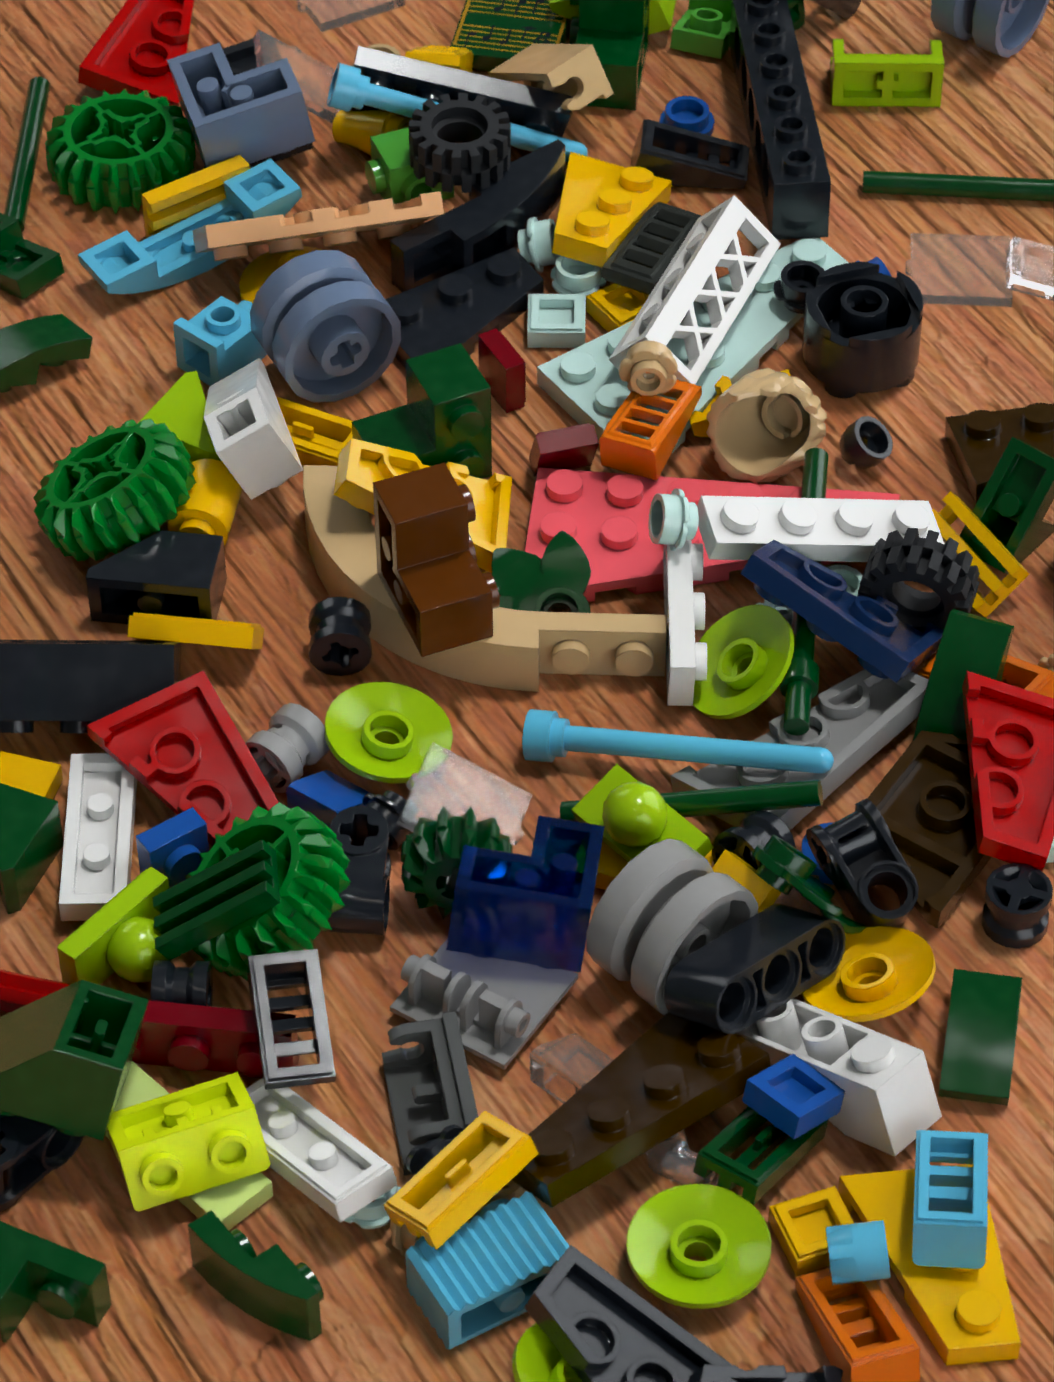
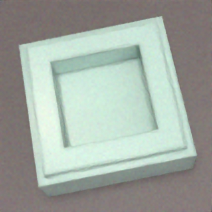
M528 294L527 348H577L585 344L586 294Z

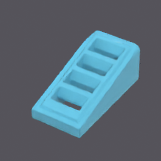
M916 1130L912 1261L918 1266L982 1268L985 1265L987 1241L988 1134ZM930 1162L973 1164V1167L930 1165Z

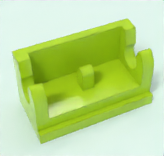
M832 39L833 57H830L832 106L940 107L944 73L941 40H930V54H845L844 39Z

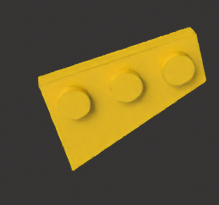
M570 152L554 231L552 253L602 268L642 216L658 202L667 204L670 201L672 181L654 176L646 168L622 167Z
M962 1164V1165H951V1166H957V1167H973V1164ZM915 1169L839 1176L838 1193L848 1210H855L862 1222L884 1221L889 1266L904 1288L906 1303L945 1365L1018 1359L1021 1340L989 1202H987L985 1265L982 1268L918 1266L912 1261Z

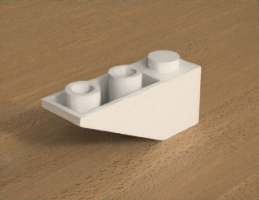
M260 358L209 387L204 420L215 452L251 500L271 488L282 485L287 479L303 471L265 365Z
M795 998L736 1033L768 1052L771 1066L791 1054H795L845 1090L840 1113L831 1117L828 1121L846 1136L894 1157L916 1139V1130H927L942 1117L924 1051Z

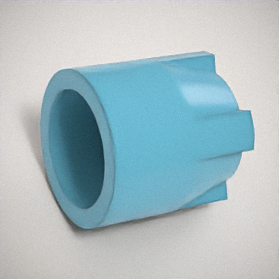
M883 1220L825 1227L832 1285L891 1278Z

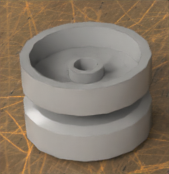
M668 838L650 845L630 860L609 884L593 912L587 930L586 951L595 963L617 980L631 982L632 988L640 998L662 1015H666L669 1011L664 1001V988L668 975L674 965L682 958L758 914V902L752 892L729 875L714 872L708 860L681 840Z

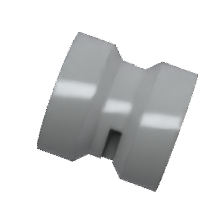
M294 703L283 705L271 717L267 731H258L245 742L272 791L277 793H285L286 788L293 781L301 779L304 765L311 766L316 764L329 751L325 740L324 724L309 709Z

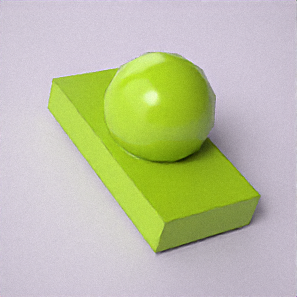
M618 764L571 809L578 822L627 862L650 845L668 838L683 841L703 857L713 849L709 837L666 804L665 799L654 787L636 780Z
M151 866L145 869L57 946L62 982L73 984L80 980H85L100 985L114 972L119 977L131 982L142 983L151 981L154 961L168 960L155 949V938L162 934L154 928V917L161 913L153 908V897L169 889L168 877Z

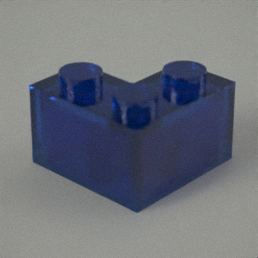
M539 815L531 856L464 845L455 885L446 950L467 953L481 958L491 957L538 965L546 969H562L581 973L605 826Z

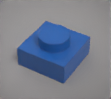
M193 807L136 836L140 874L151 866L168 877L170 888L186 880L185 876L188 873L198 869L201 864L198 853L208 852L209 843L207 823Z
M791 1054L747 1079L742 1102L791 1138L796 1139L840 1113L845 1090L795 1054Z

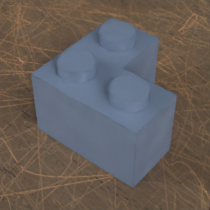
M219 42L167 60L181 109L188 120L192 136L206 168L239 154L248 164L315 142L303 93L287 58L233 75Z

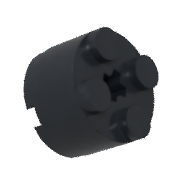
M851 262L825 270L817 277L816 286L811 291L808 289L805 297L802 357L811 374L825 383V390L828 394L845 399L851 398L857 393H874L893 387H904L913 381L919 358L924 301L919 287L907 275L897 271V278L879 273V264Z

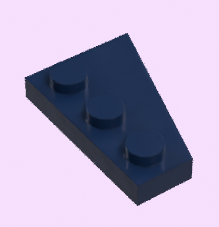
M772 540L752 553L740 573L754 583V589L762 598L772 604L789 607L806 619V626L815 635L829 642H839L858 656L859 664L866 671L879 678H890L896 683L936 652L944 630L929 622L922 632L906 624L895 615L898 611V605L879 595L874 600L870 597H856L845 591L847 583L840 574L776 540Z

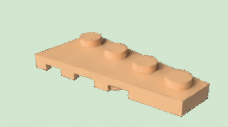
M441 191L420 194L419 197L398 204H394L392 198L350 206L348 210L339 211L338 207H328L293 214L294 217L284 218V215L280 214L204 225L192 232L196 253L213 251L214 261H224L248 257V246L268 244L270 254L302 250V239L323 237L324 247L358 242L356 232L377 230L378 240L392 239L411 230L410 225L443 215L444 209Z

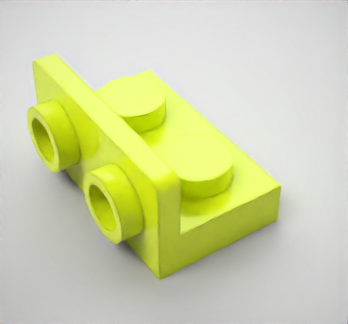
M238 1072L115 1111L107 1128L109 1140L124 1175L131 1203L136 1211H144L265 1171L270 1167V1160L255 1106Z

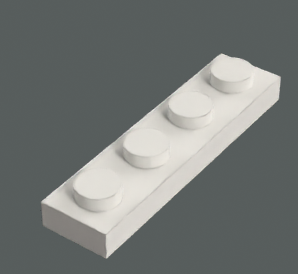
M701 495L697 504L699 514L698 527L708 558L713 560H749L752 553L772 540H776L813 561L868 562L871 551H873L875 543L880 538L886 541L888 533L898 530L904 539L907 528H918L920 538H926L929 530L939 532L937 542L944 544L929 501Z

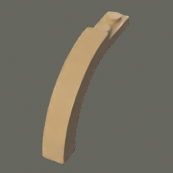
M303 465L306 535L309 552L317 575L331 598H353L368 608L371 616L369 637L389 651L418 666L447 677L508 690L539 692V673L665 676L667 615L539 612L499 607L493 609L492 637L421 657L377 573L375 528L369 513L333 495L337 466Z

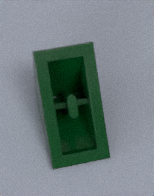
M0 783V897L7 914L21 911L63 847L64 842L58 801Z

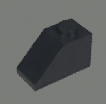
M162 530L88 569L86 575L91 621L128 624L129 615H133V612L217 620L227 581L223 536Z

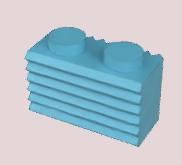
M525 1191L520 1198L513 1197L511 1200L505 1198L498 1199L486 1205L477 1216L475 1215L470 1222H466L437 1250L428 1245L424 1236H422L405 1253L407 1288L410 1295L414 1296L417 1306L421 1307L424 1317H427L431 1327L435 1328L438 1338L442 1339L445 1348L450 1350L527 1312L524 1307L568 1249L569 1245L532 1192Z

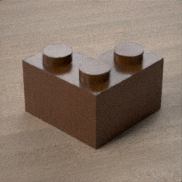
M445 462L373 482L377 573L421 657L492 637L493 609L499 608L500 597L492 574L489 571L482 573L477 565L476 551L468 527L469 522L475 521L476 511L468 487L465 484L457 485Z

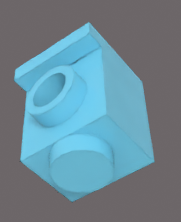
M221 296L189 321L182 317L173 323L177 367L186 372L197 371L199 379L211 386L256 359L260 358L262 360L267 356V353L251 332L250 310L253 303L248 300H242L240 303L235 304Z

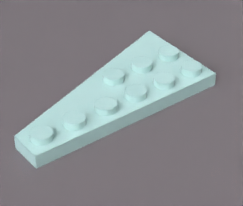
M819 237L801 238L777 250L695 384L702 386V395L694 411H704L717 393L714 386L722 376L730 377L731 384L733 385L742 376L756 371L759 368V359L770 348L778 350L789 339V330L804 317V314L788 310L784 305V301L776 299L773 292L774 283L780 280L782 269L787 264L794 261H810L827 270L849 262ZM729 274L718 279L720 291H733ZM693 302L698 327H711L706 303ZM633 321L537 367V385L580 425L586 423L594 424L598 441L608 422L631 393L627 387V382L620 379L619 370L609 361V358ZM671 338L667 347L687 366L689 361L684 339ZM657 394V396H661V397H664V398L672 399V400H675V401L678 400V399H675V398H672V397H668V396H664V395H661V394ZM646 406V408L663 412L666 414L669 412L667 410L656 408L653 406ZM639 419V422L659 426V424ZM688 420L672 453L685 441V433L691 427L690 420ZM632 433V436L649 440V437Z

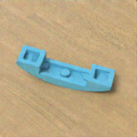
M270 158L224 181L226 199L140 242L126 230L79 253V263L108 294L142 293L178 284L227 261H214L213 251L196 253L193 230L210 224L280 214L285 216L302 197L301 188Z

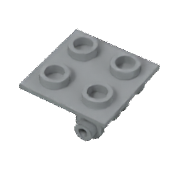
M464 918L433 956L426 954L420 958L416 955H411L406 960L401 970V979L408 982V986L392 1003L390 1011L411 1022L442 1018V1013L456 1011L463 1048L505 1070L577 981L578 974Z

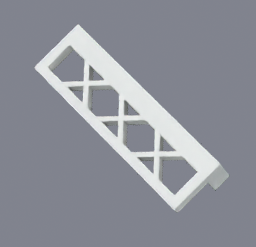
M735 195L698 218L610 356L609 361L619 370V365L626 358L628 350L638 342L656 341L667 347L671 338L684 339L689 363L685 366L672 353L678 365V370L674 375H676L677 380L696 384L781 243ZM738 230L758 249L754 257L741 254L737 236ZM715 267L728 268L732 292L720 291ZM693 302L706 303L711 327H698Z

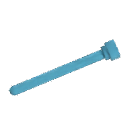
M338 63L330 84L327 106L350 112L352 107L361 110L363 105L412 118V113L416 108L423 111V103L428 99L370 83V77L361 75L360 68ZM509 122L511 124L512 147L533 152L559 139L565 144L566 162L569 161L570 152L584 156L588 155L586 146L580 142Z
M530 709L527 712L522 737L524 759L540 762H553L556 756L566 757L568 751L808 773H826L832 768L834 763L832 753L822 747L572 726L569 719L559 718L557 711Z

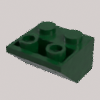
M80 980L1 1016L0 1115H18L52 1125L67 1135L89 1136L103 1141L130 1069L149 999Z

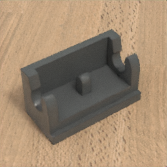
M456 1011L442 1013V1018L400 1024L388 1031L391 1045H403L409 1042L419 1043L412 1048H398L382 1053V1066L404 1176L413 1174L407 1169L406 1160L408 1154L415 1146L423 1145L431 1139L439 1138L443 1129L449 1125H458L465 1129L478 1117Z

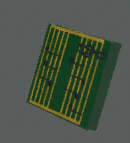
M466 0L450 47H463L471 50L473 53L472 70L490 72L532 44H565L571 20L552 12L549 0Z

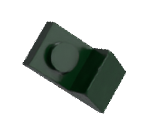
M1011 437L972 511L1019 563L1024 561L1054 532V524L1044 519L1054 500V457L1018 438ZM965 525L960 534L962 539L985 563L1008 574L1009 572Z
M0 1221V1336L2 1342L6 1343L10 1339L34 1301L58 1318L71 1319L74 1317L98 1327L112 1305L106 1264Z

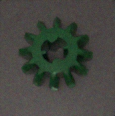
M443 806L437 815V821L419 816L417 825L414 827V833L406 835V840L403 842L401 849V861L403 862L401 879L404 883V890L415 893L419 909L437 905L443 919L452 910H461L471 920L477 910V905L495 910L497 901L500 899V893L508 892L509 885L513 880V865L511 864L513 860V847L509 836L500 834V828L495 817L476 821V815L472 807L463 816H453Z

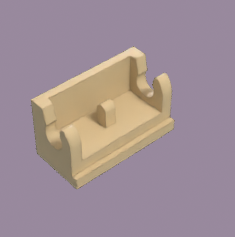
M532 44L488 72L490 77L510 82L522 80L527 86L574 96L562 103L561 108L564 110H579L595 99H607L614 94L592 44Z

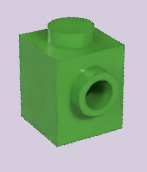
M409 127L370 137L371 160L365 162V174L373 194L380 193L383 199L392 198L394 204L419 197L420 194L441 191L442 200L454 197V186L452 193L442 191V183L439 182L434 188L425 185V177L418 179L414 175V168L410 167Z

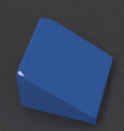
M324 770L293 781L286 788L287 807L294 808L299 806L305 812H311L330 827L332 819L340 811L353 806H364L362 798L370 792L329 770Z

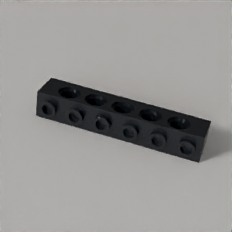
M731 0L730 52L770 233L777 240L828 237L831 179L787 0Z

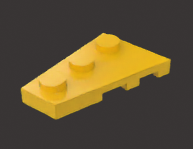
M351 438L339 453L333 495L347 501L358 509H363L374 515L373 482L430 466L423 465L414 453ZM447 462L446 465L457 485L465 484L473 498L476 519L469 522L468 527L476 551L477 565L492 573L494 550L506 548L512 477L494 473L489 480L469 476L468 467L465 465Z

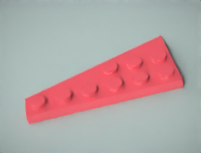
M538 467L525 552L534 554L542 559L548 544L560 531L568 533L581 546L589 561L591 577L583 594L588 602L595 601L596 592L627 588V590L635 595L664 591V544H654L650 539L648 528L649 510L656 494H671L676 488L682 489L688 501L694 502L697 505L701 495L801 498L802 487L659 476L656 481L635 474ZM826 489V498L899 500L900 494ZM699 527L694 539L691 540L692 543H703ZM703 543V580L693 581V586L729 580L730 571L743 570L748 560L709 559ZM821 561L823 565L842 563L833 561Z

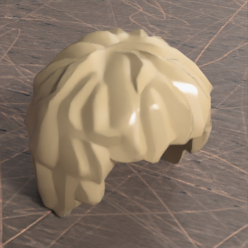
M770 368L760 369L742 376L711 405V411L706 415V419L710 422L706 433L711 439L710 447L715 451L714 459L719 464L721 471L726 472L731 478L752 483H769L804 464L805 452L808 449L817 448V445L826 436V424L824 421L827 418V414L820 406V398L812 394V390L798 377H792L787 373L778 372Z

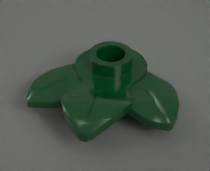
M560 531L548 544L542 559L534 554L516 549L497 548L494 550L492 576L500 595L499 607L539 612H551L555 608H564L569 612L591 613L589 603L583 595L591 577L589 561L581 546L568 533Z
M772 835L764 847L757 845L753 850L752 855L761 862L755 873L769 885L785 895H789L793 888L796 889L804 898L818 907L824 917L839 921L844 927L846 934L861 933L865 929L866 925L851 920L842 913L843 910L834 906L830 899L835 894V891L811 875L817 865L798 849L783 839Z

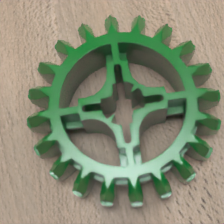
M124 88L120 94L111 95L103 90L101 97L94 99L82 96L80 106L65 105L64 115L52 119V128L47 132V141L45 142L47 169L51 173L52 181L58 186L60 194L71 195L74 205H82L89 202L94 212L103 207H112L115 214L124 207H132L139 212L142 205L141 194L189 175L191 170L194 169V160H196L194 138L188 120L183 116L181 107L170 106L167 97L160 96L151 99L147 90L142 91L138 95L129 94L127 89Z
M132 419L126 421L120 428H115L112 425L108 426L104 433L95 437L89 435L85 443L79 447H71L70 454L65 459L54 462V472L42 478L40 481L42 488L33 497L37 504L34 513L39 519L38 524L52 545L58 548L65 557L73 556L79 562L90 557L95 561H100L111 552L116 555L125 550L126 547L141 542L151 533L160 532V526L166 520L177 517L176 508L187 503L190 499L188 491L196 483L193 476L195 467L190 461L191 455L182 441L178 439L174 432L168 429L165 423L155 424L152 419H146L137 424Z
M280 802L269 811L257 806L248 821L235 817L232 829L225 835L215 833L216 843L208 852L198 853L201 860L200 866L197 870L188 873L185 878L188 879L263 839L277 854L280 903L193 948V951L205 961H211L212 967L218 972H224L230 977L233 975L240 976L248 981V956L314 949L313 940L321 931L332 930L328 922L331 914L345 907L339 894L347 889L351 883L344 872L350 860L344 854L343 844L336 838V833L311 812H305L299 806L288 808Z

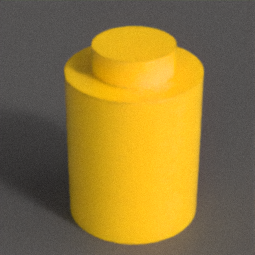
M216 459L193 461L192 464L195 467L193 476L196 483L188 491L190 499L187 503L176 508L178 515L175 519L169 520L168 531L223 536L225 545L242 493V487L222 461Z

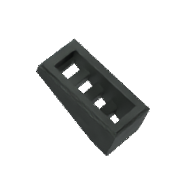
M662 202L656 203L642 216L603 265L601 277L604 280L650 295L701 215Z

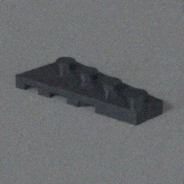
M358 46L353 62V67L360 68L361 75L370 77V83L428 100L431 99L435 102H439V96L449 94L450 100H458V93H468V101H474L477 95L487 98V106L494 101L501 105V113L507 112L510 123L563 137L572 110L562 109L561 105L566 99H571L574 96ZM363 105V108L361 110L352 107L350 111H369L381 109Z

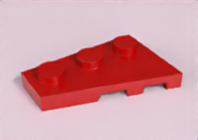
M127 0L79 66L78 83L101 92L105 90L110 95L120 94L124 88L127 89L129 94L138 95L142 91L147 90L151 99L163 96L167 97L170 106H179L180 102L167 60L187 53L194 0Z
M204 670L87 725L88 736L176 815L193 807L207 823L208 843L211 846H214L216 843L215 833L225 835L232 829L235 817L248 821L257 806L269 811L274 805L279 803Z
M967 671L962 685L978 853L1011 864H1029L1043 872L1054 839V699Z

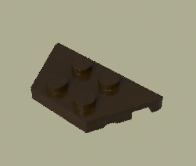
M921 731L867 799L876 806L883 816L895 845L909 869L915 875L919 888L918 899L914 906L928 924L938 929L991 857L978 853L967 740L957 738L953 734Z

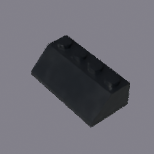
M0 639V733L34 732V721H60V733H88V724L179 682L181 642Z

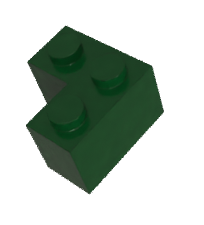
M570 0V5L579 6V17L572 16L569 44L593 45L614 92L607 99H595L586 106L636 110L649 45L650 0Z
M462 343L407 359V405L352 421L353 439L414 453L423 465L434 466L444 462L445 464L453 462L467 466L469 476L482 479L492 476L491 387Z

